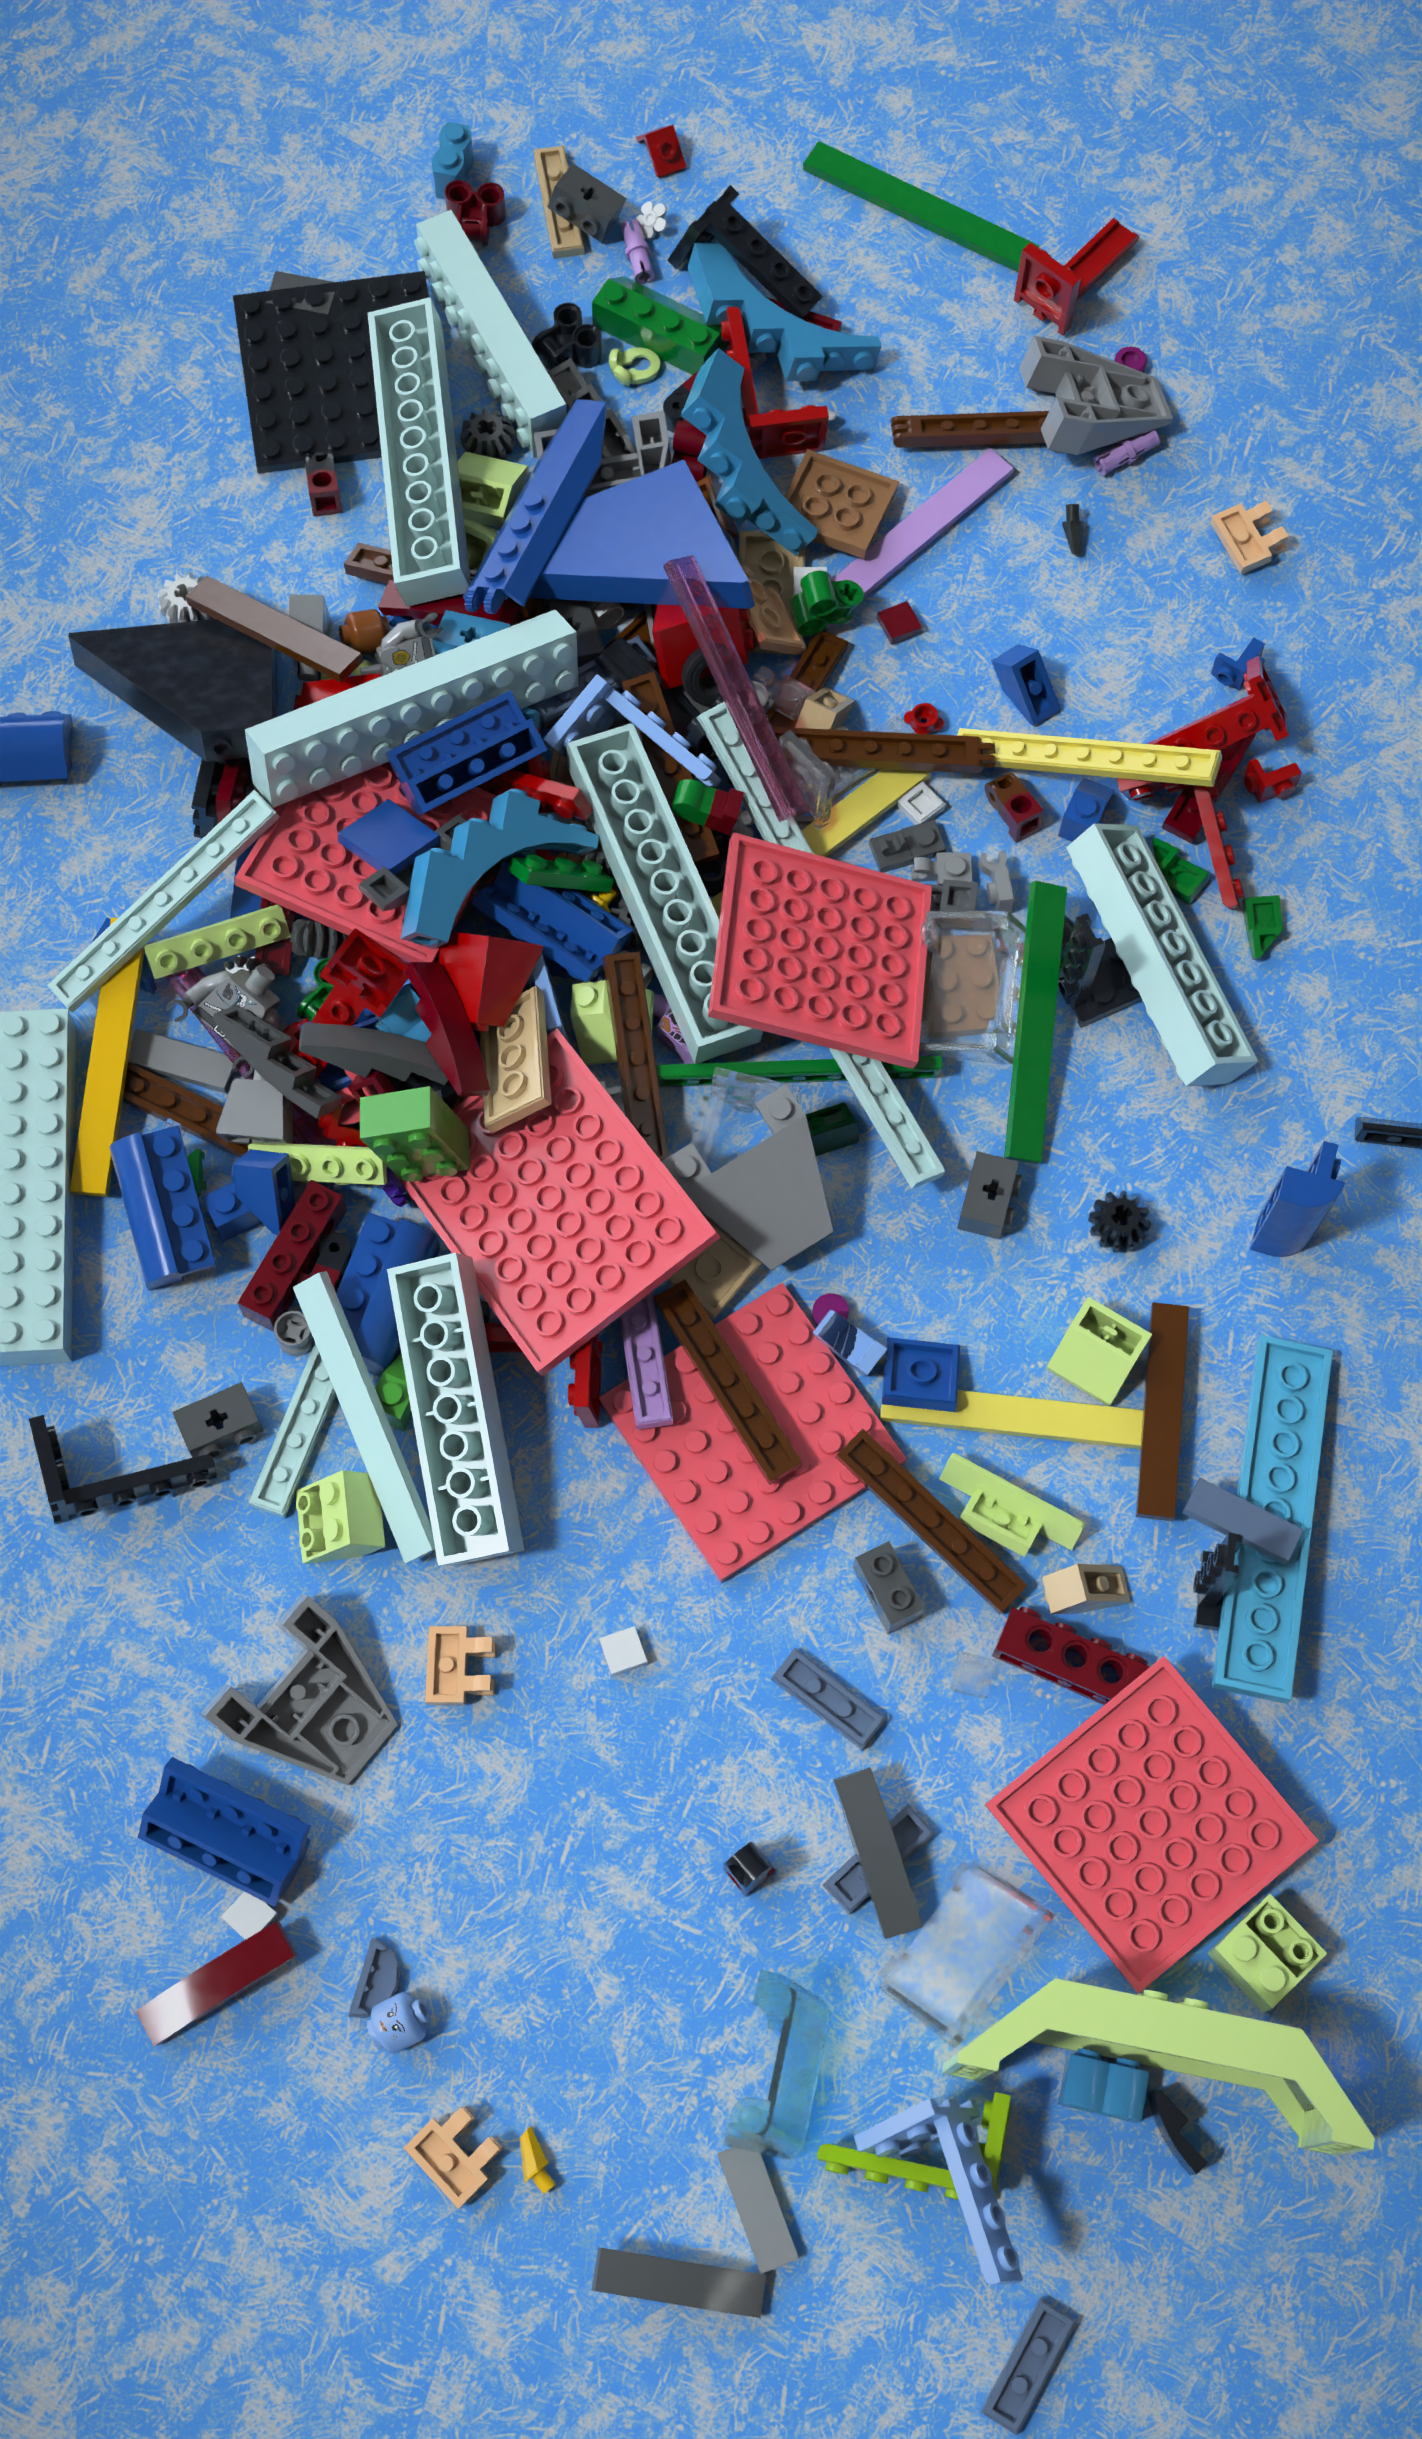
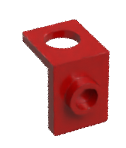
M674 124L636 136V141L645 140L656 177L686 168Z

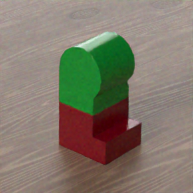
M684 779L678 783L672 811L682 819L730 835L738 819L744 792L731 788L728 793L710 786L706 787L696 780Z

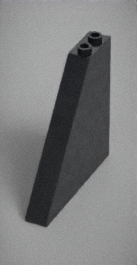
M217 619L69 633L68 637L74 664L77 668L206 762L249 758L245 729L277 717V650Z

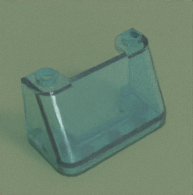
M760 1970L752 2004L758 2005L766 2013L768 2019L767 2029L781 2032L768 2099L747 2097L734 2105L729 2123H727L723 2146L743 2149L779 2159H792L803 2151L807 2142L830 2026L831 2011L828 2004L822 1998L782 1974Z

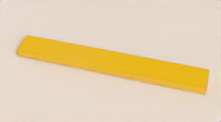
M111 918L110 925L113 924L118 918ZM145 945L100 987L70 1192L72 1194L109 1196L113 1169L109 1146L117 1141Z

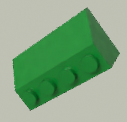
M625 276L608 278L592 300V321L595 327L634 347L652 350L659 359L691 375H694L718 348L724 351L729 344V341L723 342L721 324H706L703 314Z

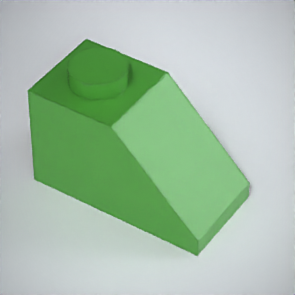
M401 1353L384 1370L375 1390L389 1424L405 1431L412 1417Z

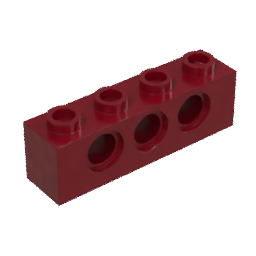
M310 1180L237 1302L243 1317L274 1332L277 1318L283 1313L288 1312L296 1298L293 1287L296 1285L300 1273L308 1275L311 1273L320 1256L319 1242L327 1234L335 1232L346 1214L347 1208L343 1195Z
M1012 1607L992 1654L994 1658L1102 1705H1105L1149 1668L1147 1666L1148 1661L1138 1655L1126 1653V1656L1119 1654L1111 1650L1112 1645L1098 1638L1087 1640L1076 1635L1077 1631L1073 1627L1060 1622H1056L1055 1625L1041 1620L1042 1616L1038 1612L1026 1607H1020V1610ZM1032 1636L1043 1637L1048 1643V1650L1044 1652L1035 1651L1030 1646L1029 1638ZM1068 1651L1078 1652L1083 1658V1666H1070L1065 1660V1653ZM1105 1666L1114 1668L1119 1675V1681L1116 1683L1105 1681L1101 1676L1100 1669Z

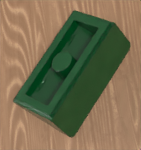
M845 1102L806 1114L815 1156L859 1142L857 1122Z

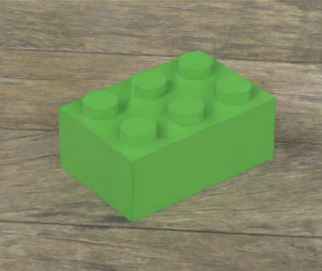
M430 1086L360 1098V1139L401 1180L415 1182L421 1180L424 1176L436 1174L452 1176L457 1171L470 1169L469 1128Z

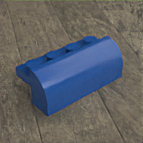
M509 690L386 752L385 755L401 784L400 788L409 804L418 815H422L546 752L547 748L532 718L526 721L512 691Z
M48 711L41 715L27 716L25 713H12L6 717H0V782L68 778L73 766L69 745V737L73 729L72 715L61 714L58 711Z
M517 853L512 857L526 858L527 856ZM511 857L505 860L494 883L477 892L472 904L480 909L486 918L497 921L509 929L515 938L528 943L543 945L542 954L544 958L554 960L563 966L575 979L583 980L586 983L588 981H600L605 975L603 957L622 952L633 929L575 889L524 884L507 870Z
M179 1126L143 1135L141 1132H138L112 1143L109 1149L146 1288L153 1290L184 1281V1275L217 1267Z
M1323 1141L1307 1171L1289 1166L1285 1167L1257 1218L1250 1250L1274 1257H1288L1306 1248L1345 1185V1182L1336 1180L1341 1165V1159L1336 1158L1338 1144Z
M369 1212L338 1288L337 1297L368 1373L381 1377L384 1370L401 1354L387 1269L435 1258L440 1251V1244L433 1233L416 1223L403 1218L398 1222Z
M171 1757L164 1766L158 1794L143 1812L138 1838L276 1907L292 1883L311 1842L307 1838L311 1825L266 1804L259 1798H254L232 1787L225 1781H220L198 1770L191 1764H186Z

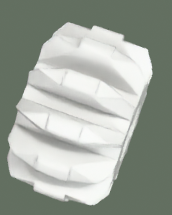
M190 571L186 578H182L176 572L175 581L165 580V589L158 590V598L160 601V613L166 617L168 623L210 619L209 615L189 606L185 595L204 579L203 576L195 579L194 574Z

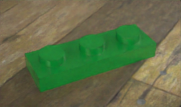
M529 854L526 858L511 857L507 869L526 885L610 892L614 882L613 878L602 871V865L590 860H584L580 864L561 857L555 858V861H550Z

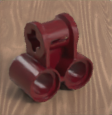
M455 180L450 182L444 190L446 211L452 210L469 241H478L482 245H488L490 227L502 224L506 218L503 188L497 183L489 182L482 184L477 189V192H475L466 181Z
M684 419L683 422L678 421L675 428L672 464L685 460L697 483L705 478L707 473V467L697 460L707 435Z

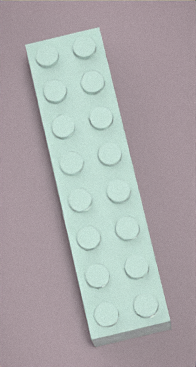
M452 210L417 223L418 238L414 239V243L420 256V260H417L419 271H425L426 279L428 278L431 282V290L437 303L442 302L444 304L445 315L449 324L452 327L456 326L458 328V335L463 348L466 351L470 350L472 352V359L479 375H485L493 399H499L502 404L503 416H508L511 423L515 426V434L522 448L527 447L533 458L537 457L534 433L559 428L567 415L565 401Z
M1094 823L1066 848L1072 858L1073 867L1079 872L1087 888V895L1094 902L1101 916L1102 925L1109 932L1116 946V952L1120 959L1123 960L1131 976V982L1138 990L1146 1006V1012L1153 1020L1161 1036L1163 1046L1168 1050L1176 1066L1179 1078L1184 1082L1185 1086L1229 1084L1255 1065L1258 1060L1138 825Z
M452 1253L387 1269L438 1566H455L525 1551L473 1258L460 1253Z

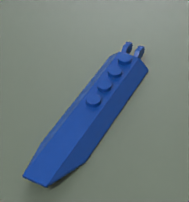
M576 399L542 453L464 593L463 599H465L464 605L467 611L476 612L484 601V611L487 614H496L504 600L508 599V597L519 605L525 606L601 465L607 409L605 401Z

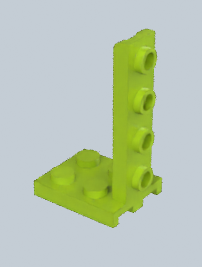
M998 2092L994 2093L993 2102L985 2100L981 2125L982 2128L988 2129L986 2143L978 2142L984 2162L992 2175V2186L995 2196L1012 2104L1011 2095ZM822 2144L818 2149L817 2159L821 2162H826L824 2169L826 2171L848 2175L849 2168L865 2171L864 2179L888 2184L889 2177L905 2180L904 2188L928 2193L929 2186L946 2189L944 2197L959 2200L949 2170L886 2156L877 2157L876 2154L859 2152L858 2150L832 2144Z

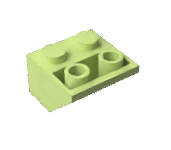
M465 451L457 461L463 518L501 528L524 487L529 467Z
M1087 1297L1046 1369L1105 1405L1110 1406L1146 1348L1152 1334L1094 1299Z
M342 1470L296 1490V1509L298 1511L302 1563L311 1564L362 1557L385 1547L381 1503L368 1473Z
M1268 1894L1235 1924L1207 1954L1264 2013L1273 2009L1319 1963L1327 1952L1271 1894Z

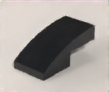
M1161 2090L1154 2091L1148 2099L1162 2138L1190 2176L1198 2174L1208 2162L1179 2133V2130L1189 2119Z

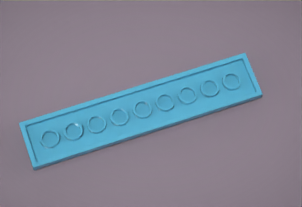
M1260 1335L1257 1340L1237 1496L1303 1529V1532L1286 1565L1244 1544L1236 1552L1234 1565L1240 1566V1575L1223 1597L1212 1688L1285 1704L1291 1701L1333 1350Z

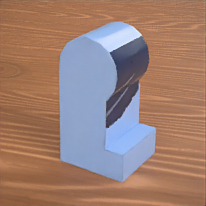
M832 1310L828 1311L812 1333L861 1376H867L887 1350L878 1341L873 1340L859 1328H855L846 1319Z

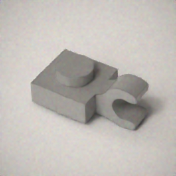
M999 851L998 864H990L987 861L986 853L981 854L979 862L980 870L992 880L991 883H987L986 890L989 904L994 903L996 916L1010 914L1014 900L1009 871L1006 868L1007 856L1004 851Z
M936 853L935 862L925 857L914 858V866L911 867L912 881L936 880V885L942 886L944 879L973 882L971 853Z

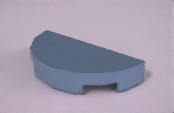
M371 1938L349 2011V2017H370L372 2008L375 2005L395 1996L399 1990L401 1972L397 1958L386 1944L374 1938Z

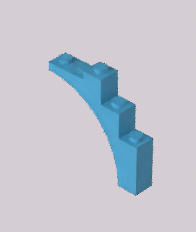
M694 243L688 270L705 323L721 324V321H726L727 307H738L741 311L748 353L777 352L786 381H817L820 371L874 369L882 348L878 336H861L832 331L796 317L762 295L745 278L733 261L731 254L720 243Z
M718 348L700 367L680 416L707 435L697 460L723 479L714 506L740 525L747 519L796 556L816 537L818 529L802 516L782 495L763 468L749 439L741 409L740 385L744 367Z
M509 789L505 793L493 798L489 822L479 818H471L469 821L454 828L450 852L441 848H431L429 851L415 857L400 939L432 949L448 943L456 914L467 893L483 873L502 858L531 850H557L582 856L597 849L599 835L588 832L587 828L583 825L565 824L557 821L554 815L538 813L539 800L528 797V793L523 790Z

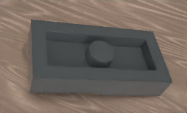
M935 819L869 840V846L879 872L882 873L914 864V858L925 857L933 859L936 853H945L946 851Z

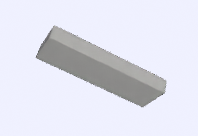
M136 1029L131 1040L128 1062L149 1072L226 1094L235 1072L233 1070V1063L237 1058Z
M752 2139L717 2153L760 2274L799 2259L756 2140Z

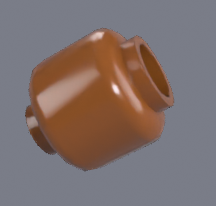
M376 609L350 612L345 617L344 625H339L340 642L361 652L362 655L377 653L376 648L381 646L382 639L390 632L387 617L381 616Z

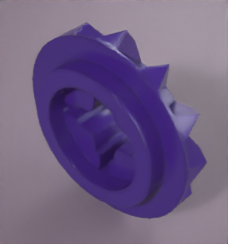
M386 1165L387 1183L380 1186L395 1205L402 1207L409 1202L405 1197L408 1191L395 1173Z

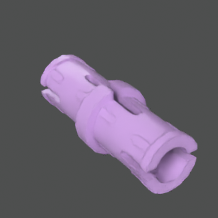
M631 219L634 228L631 231L629 221L627 220L621 226L627 246L625 248L626 258L632 264L635 281L644 284L642 277L644 272L646 281L649 283L655 277L649 259L651 253L649 244L644 241L640 221Z
M1151 430L1118 441L1117 445L1093 457L1097 471L1104 476L1120 465L1133 463L1136 461L1137 456L1160 444L1159 436L1155 430Z

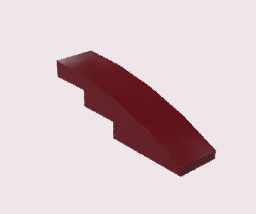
M389 580L378 605L379 610L384 616H412L414 620H423L430 613H436L438 617L430 621L432 625H439L445 611L449 610L513 626L520 610L518 604L504 600L496 614H487L484 611V601L476 612H469L464 605V594L406 607L394 584V580Z
M410 962L404 973L421 997L415 1009L431 1032V1036L425 1045L458 1096H487L490 1092V1086L482 1055L468 1016L452 983L439 962Z
M279 1921L274 1922L194 1971L135 2012L153 2046L161 2045L191 2023L202 2020L229 2000L240 1997L296 1958L298 1954Z

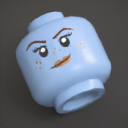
M401 1992L372 2008L371 2019L367 2021V2027L371 2039L380 2050L385 2048L388 2052L394 2054L424 2039L426 2035L425 2023L430 2021L427 2007L421 1999L415 2001L411 1995Z

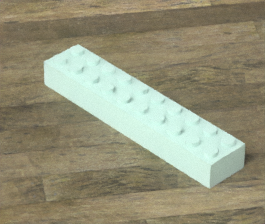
M431 297L368 312L394 584L406 607L464 594L471 583L442 322Z
M555 609L245 729L253 784L268 804L274 808L389 762L385 755L386 752L509 690L512 691L520 709L577 687L576 631Z
M630 723L567 743V768L576 788L581 789L593 809L589 819L595 833L599 835L600 845L694 1064L761 1042L762 1030L708 1017L719 918L634 724Z
M68 1009L0 1012V1366L72 1362L74 1194L70 1192V1185L74 1166L76 1025Z

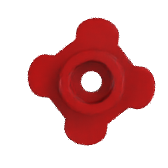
M930 703L918 704L912 711H907L904 715V722L912 727L915 734H929L934 730L940 731L944 726L943 719L938 717L937 709ZM921 719H925L927 722L922 723Z

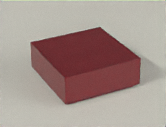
M908 601L877 612V620L891 645L920 634L922 631V626Z

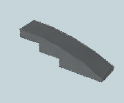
M571 358L547 372L566 403L567 414L576 399L602 401L591 383L587 385ZM612 408L606 409L602 458L637 453L635 446Z
M238 1005L214 1013L213 1021L233 1047L266 1081L287 1099L317 1119L339 1109L342 1097L314 1080L317 1067L289 1051L292 1042L290 1036Z
M303 1023L301 1026L299 1051L366 1078L373 1068L404 1082L411 1072L442 1085H445L448 1081L424 1042L380 1030L347 1025Z
M869 1767L833 1779L854 1853L858 1857L867 1891L872 1899L883 1937L888 1939L921 1928L922 1923L871 1768Z
M598 2247L592 2291L761 2318L767 2275Z

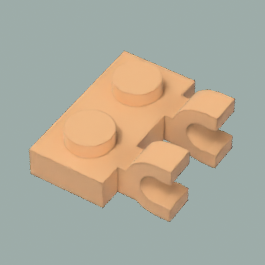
M1267 500L1247 511L1242 503L1211 517L1210 523L1241 575L1271 562L1272 555L1281 553L1286 549L1283 542L1287 541L1289 536L1283 526L1262 537L1257 530L1270 525L1271 521L1268 516L1273 513V509Z
M429 1626L425 1703L427 1705H466V1694L494 1696L495 1680L492 1679L491 1675L467 1676L468 1656L496 1658V1642L493 1641V1637L469 1638L467 1626Z
M461 2106L443 2126L435 2118H432L403 2147L458 2209L490 2179L483 2172L482 2168L503 2149L494 2137L491 2136L469 2156L454 2140L476 2119L465 2106Z

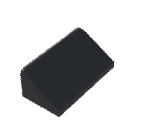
M1358 1116L1355 1120V1141L1422 1149V1124Z

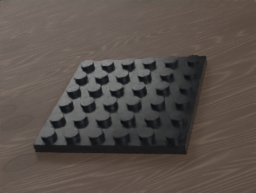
M425 271L233 295L258 474L306 468L305 454L330 450L332 451L334 464L382 458L368 312L429 298ZM335 292L329 315L291 308L293 297H296L297 303H302L305 299L309 306L318 307L324 303V293ZM266 301H273V304L266 303Z

